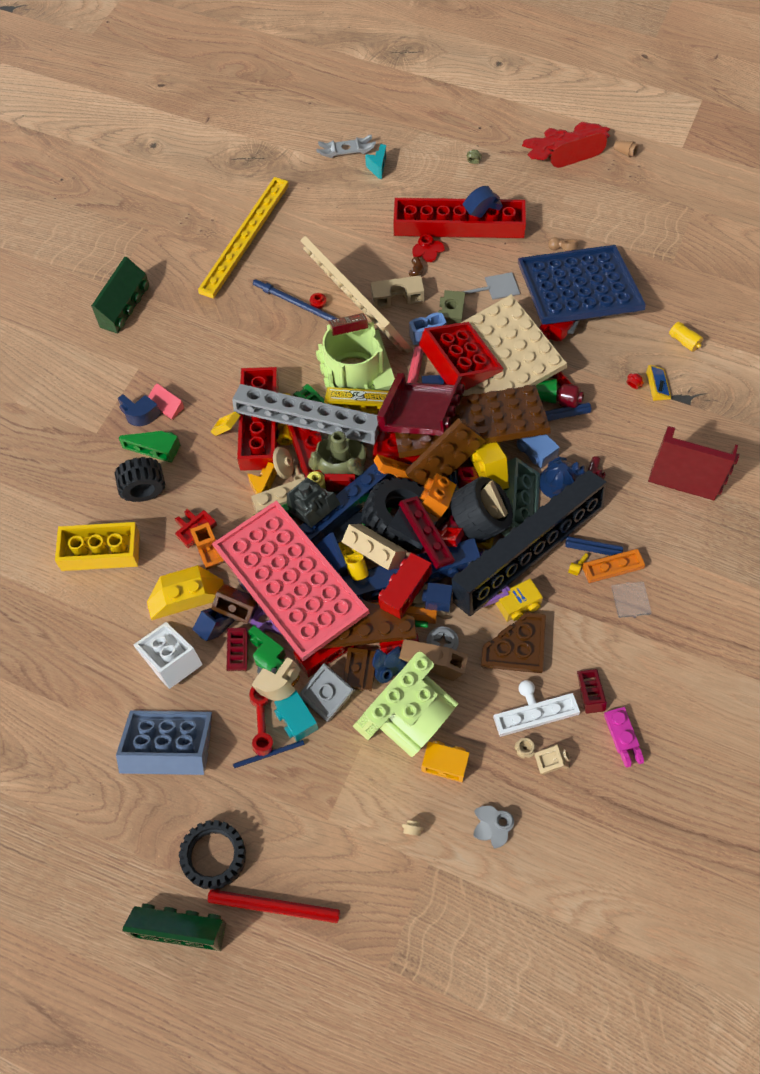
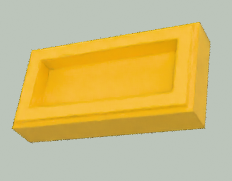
M235 411L219 418L211 433L217 436L230 430L240 415Z

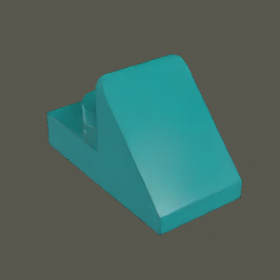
M380 144L376 155H365L366 167L378 179H382L387 157L386 145Z

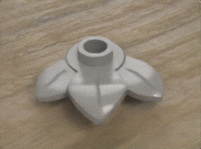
M492 806L477 808L474 812L481 822L476 826L473 836L482 841L491 839L494 849L503 846L508 840V832L513 828V816L504 810L497 811ZM505 819L507 824L502 826L499 824V820Z

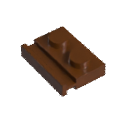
M348 647L343 680L353 689L369 690L372 692L375 671L372 661L376 650L368 651L367 649Z

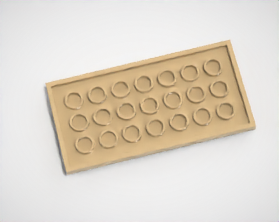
M304 236L300 240L305 245L303 249L327 276L374 322L400 351L403 349L406 353L412 351L411 346L391 323Z

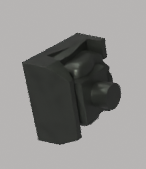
M308 477L287 493V506L290 513L311 528L341 504L334 492L329 493Z

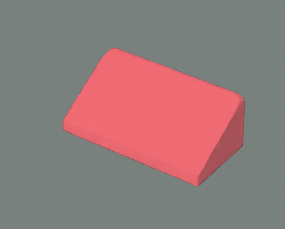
M159 384L154 386L148 396L158 405L160 412L171 420L184 409L183 402Z

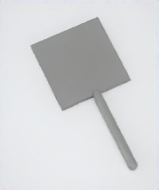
M512 272L485 277L488 287L462 291L465 294L489 290L492 300L505 298L511 294L513 296L520 295Z

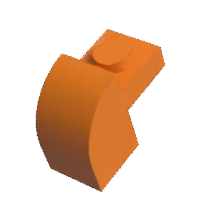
M207 522L190 529L206 570L224 563V560L212 545L216 539L209 523Z

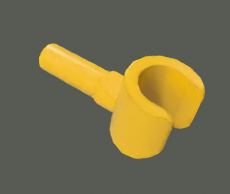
M585 553L578 561V564L571 562L568 573L577 576L589 555Z

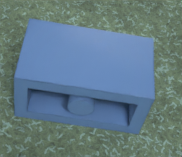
M547 434L517 439L516 444L518 449L524 452L531 462L535 465L537 464L541 469L557 458L560 448Z

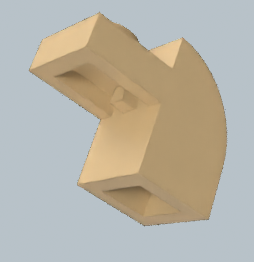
M287 657L276 674L263 668L252 683V686L260 695L270 700L279 701L286 699L294 693L295 688L291 684L298 677L301 669L294 660Z

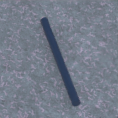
M301 740L272 750L268 755H257L233 763V767L235 769L305 745L304 741Z

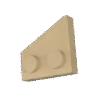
M490 481L480 491L482 503L494 519L505 517L508 512L494 481Z

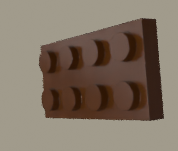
M458 418L405 470V473L423 487L429 478L433 479L436 473L448 478L486 440L476 430Z

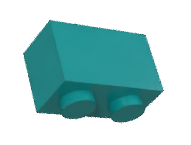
M296 689L288 698L274 702L276 706L274 713L279 721L283 720L286 727L284 729L289 738L294 737L296 742L318 730L317 722Z

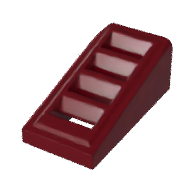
M247 628L227 629V671H247L249 632ZM233 644H243V646L233 647ZM243 652V655H232V653ZM232 660H243V663H232Z
M598 669L577 671L585 713L606 711L607 702ZM589 678H594V679H595V680H590V681H584V679H589Z

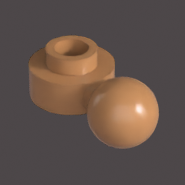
M553 237L549 240L548 246L551 250H558L561 247L565 251H572L578 248V240L565 239L561 241L559 238Z

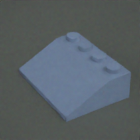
M130 711L116 753L119 773L204 775L208 760L212 712Z

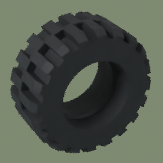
M391 478L390 481L385 479L381 483H377L373 490H371L362 509V523L367 528L407 550V552H412L419 548L387 531L389 524L394 518L387 508L399 509L401 500L415 496L420 498L425 488L417 485L418 483L415 481H408L406 478L401 480Z

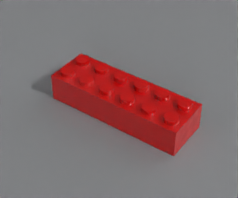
M277 367L241 368L240 384L279 393ZM239 413L237 460L240 471L262 470L266 468L268 462L273 463V453L277 448L278 422Z

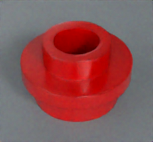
M315 293L310 297V304L318 309L323 308L327 302L326 296L322 293Z
M634 373L627 376L626 383L633 389H638L644 385L643 378L639 374Z

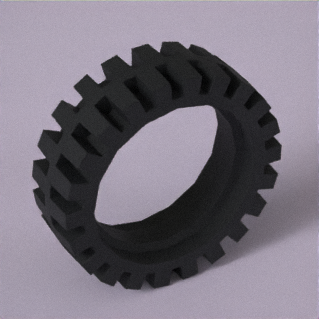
M208 820L204 824H197L196 828L192 827L189 830L190 833L184 836V842L180 844L179 863L183 873L193 884L203 889L215 890L216 888H224L227 884L230 885L232 880L238 878L239 872L243 870V864L246 861V848L242 837L234 827L219 820H214V822ZM215 833L224 835L232 842L234 849L233 861L222 874L213 877L204 876L193 867L191 859L192 850L197 841L203 836Z

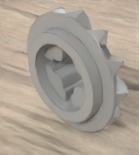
M436 627L428 634L427 644L440 646V643L437 641H441L443 636H445V642L448 644H444V647L454 650L458 647V636L448 627Z

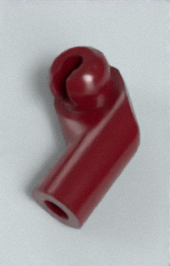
M593 456L588 470L604 479L606 476L605 472L602 473L603 470L598 468L601 459Z

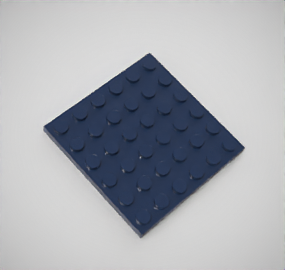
M616 245L518 258L519 268L542 325L645 310L646 304Z

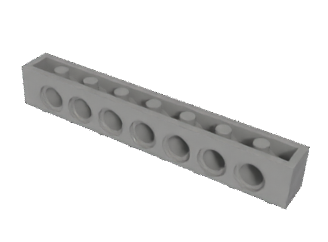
M240 384L232 399L234 412L236 411L240 414L330 435L336 431H341L345 433L348 439L375 445L380 432L377 415Z

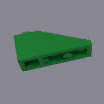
M155 431L120 435L118 438L123 449L170 463L173 462L181 446L178 436L172 432Z

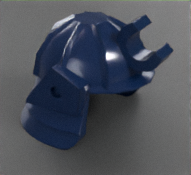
M558 456L550 461L548 467L540 474L539 487L544 495L552 498L561 493L567 485H571L576 481L579 475L586 473L585 466L580 467L578 462L572 465L571 462L567 461V458Z

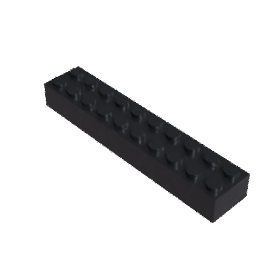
M590 470L578 476L576 481L571 485H567L561 493L553 496L547 504L539 507L537 512L532 516H528L522 524L514 527L508 535L500 538L493 547L485 550L479 558L471 561L464 570L454 575L452 578L453 603L468 616H472L604 507L607 481Z

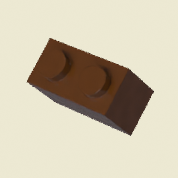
M224 584L217 591L211 609L248 625L257 610L258 603L250 594Z

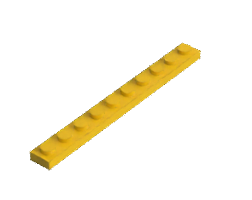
M277 177L272 179L198 288L199 294L215 298L289 187L288 181Z

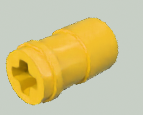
M679 321L669 331V335L673 339L678 340L691 352L702 346L703 337Z

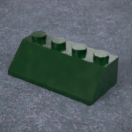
M124 256L91 305L99 327L117 334L124 327L126 320L132 315L135 306L141 301V297L149 288L146 273L128 257Z
M143 903L141 907L134 906L122 931L132 938L221 952L226 922L221 919L220 915L208 914L207 917H202L196 911L186 910V913L183 914L177 913L175 908L164 907L163 910H157L154 905Z

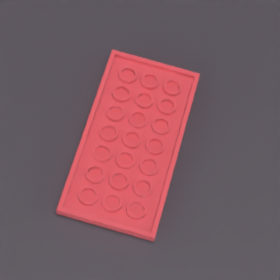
M277 500L212 543L215 550L302 661L369 614L368 608Z

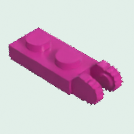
M625 707L605 712V720L626 768L631 767V759L627 752L630 750L633 751L638 764L644 763V757Z

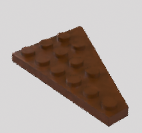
M360 599L368 608L369 614L321 649L416 639L415 620L413 616L404 614L399 619L380 609V605Z

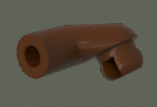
M414 257L411 260L413 267L409 271L410 277L420 276L424 271L419 257Z

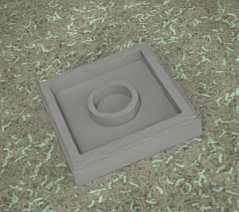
M324 663L301 690L299 695L324 720L330 722L354 693L355 689Z

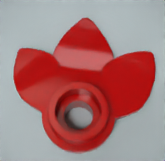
M423 234L418 239V244L413 246L412 255L413 257L422 256L427 262H434L437 258V252H443L445 248L440 241H435L431 235Z

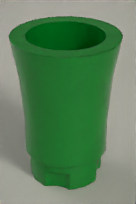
M557 379L546 380L537 384L536 388L541 402L556 404Z

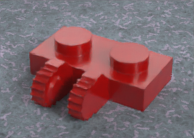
M186 509L184 511L185 516L190 519L187 524L179 516L175 518V521L181 527L175 532V535L187 548H190L195 543L190 529L207 522L211 530L217 526V522L205 510L195 516L189 509Z

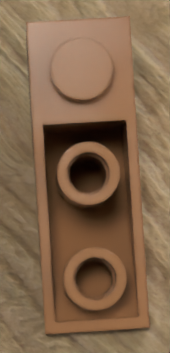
M404 639L399 659L409 662L417 652H422L434 663L430 672L452 681L464 674L468 655L448 647Z

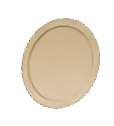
M277 447L273 453L275 470L281 478L288 479L294 470L292 456L287 449Z

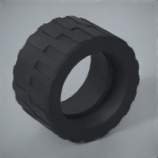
M483 476L455 491L451 498V510L456 524L459 528L463 529L465 536L470 539L474 538L475 542L477 541L478 543L485 542L507 530L513 522V509L505 491L495 481L494 484L508 514L505 517L494 519L485 509L480 491L492 479Z

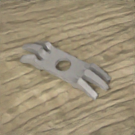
M368 135L365 138L356 137V140L342 142L331 141L324 143L318 141V145L324 149H316V151L329 158H333L335 155L357 152L365 154L374 148L376 141L366 144L372 139V135ZM349 145L351 148L344 150L342 146Z

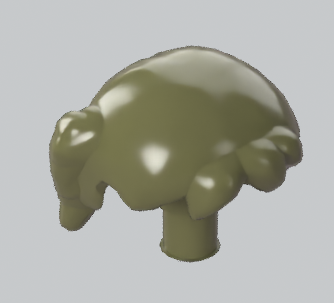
M336 431L332 435L329 434L328 439L318 442L316 451L311 453L308 465L312 470H320L323 474H355L357 478L367 470L364 466L367 457V447L361 444L360 441L346 438L344 432Z

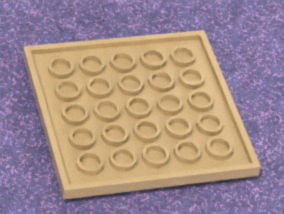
M512 294L463 321L469 322L504 369L502 372L476 386L464 390V394L461 397L487 393L489 391H500L507 388L524 387L525 385H537L567 368L565 360Z

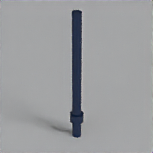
M257 279L253 280L252 284L263 289V292L269 295L273 294L327 321L337 319V317L274 288L270 283H264Z

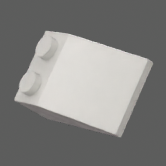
M167 622L134 644L136 650L169 689L203 665L194 648Z

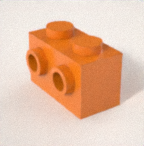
M436 473L433 479L429 478L424 485L425 490L419 499L422 500L421 503L427 512L440 519L449 507L456 484Z

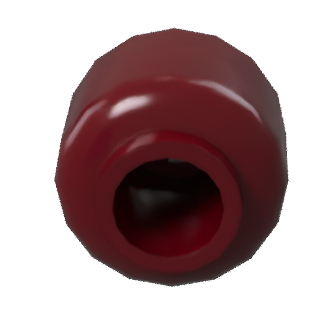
M563 384L561 388H558L556 401L559 402L560 406L576 408L579 403L583 402L584 392H581L579 385Z

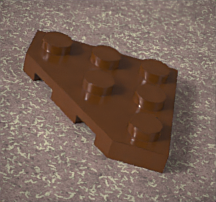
M525 613L515 623L502 630L498 636L485 643L482 648L481 667L542 674L546 615Z

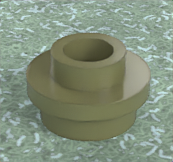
M478 150L467 152L466 156L469 163L478 164L481 161L482 154Z

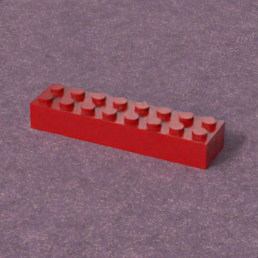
M395 198L394 236H421L429 234L432 237L524 238L526 228L525 200L500 199V202L503 204L500 211L488 208L482 218L470 215L463 206L466 199Z

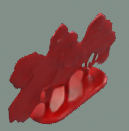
M580 122L575 126L573 132L548 128L544 132L545 138L534 137L525 139L522 146L532 149L527 154L531 160H545L551 155L552 165L556 168H561L602 153L606 147L607 138L610 137L608 133L610 128L588 122Z

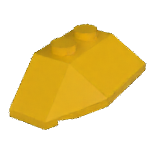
M199 565L160 576L147 601L151 620L212 603L217 591L224 585L223 579Z

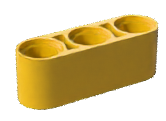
M342 541L338 543L347 565V572L352 580L358 581L366 578L369 573L363 555L342 543Z

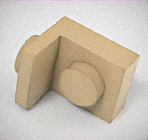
M559 745L534 753L540 774L542 775L561 768H570V755L566 749Z

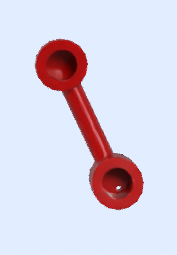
M252 687L249 692V698L252 705L256 707L258 734L252 739V748L257 755L264 756L268 755L273 749V739L266 733L264 708L270 699L260 695Z

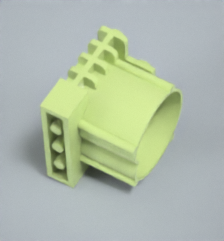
M374 322L368 323L367 329L335 336L332 335L330 325H327V331L323 337V346L318 344V350H316L317 360L320 361L321 374H324L325 388L389 391L395 378L380 332L375 330ZM349 358H360L365 360L364 362L357 364L341 363L343 360Z
M417 652L352 727L367 740L380 728L409 756L413 757L440 728L459 703L427 676L434 663L424 653Z

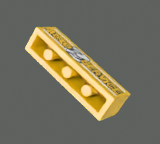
M327 387L324 403L377 415L389 391Z

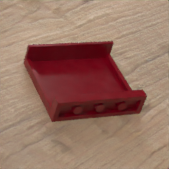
M397 373L377 414L379 431L441 436L451 426V419L455 417L456 406H459L460 397L464 394L465 387L462 384L461 376H458L455 385L406 383L405 373Z
M668 426L653 463L648 482L714 501L717 494L721 495L729 475L732 474L734 465L738 462L740 455L737 453L738 445L735 444L730 454L673 438L675 427Z

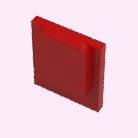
M324 474L326 490L341 492L355 480V474Z

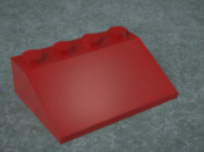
M469 322L424 328L419 346L447 385H455L458 376H461L462 384H464L465 390H468L503 371L504 368Z

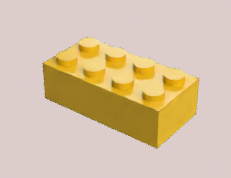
M135 522L58 526L55 562L61 571L138 567L139 529Z

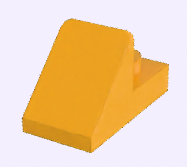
M268 462L266 468L262 469L260 477L247 474L254 493L258 494L271 488L277 475L273 463Z

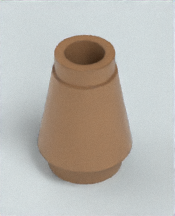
M616 140L614 144V150L628 157H635L639 148L635 141Z

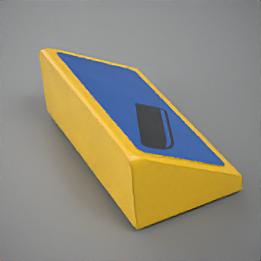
M648 365L646 374L653 401L671 400L664 369Z

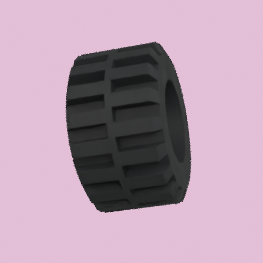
M136 457L126 460L115 469L114 475L118 494L126 501H148L158 497L165 490L166 484L162 467L156 459Z

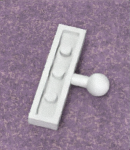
M524 680L519 684V692L526 697L528 706L495 714L493 719L499 736L502 737L579 715L580 711L573 693L536 703L533 695L535 685L529 680Z

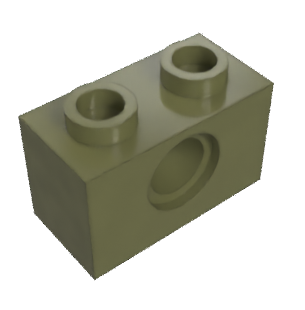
M445 290L444 297H440V307H442V310H439L438 313L443 314L446 325L462 322L465 292Z

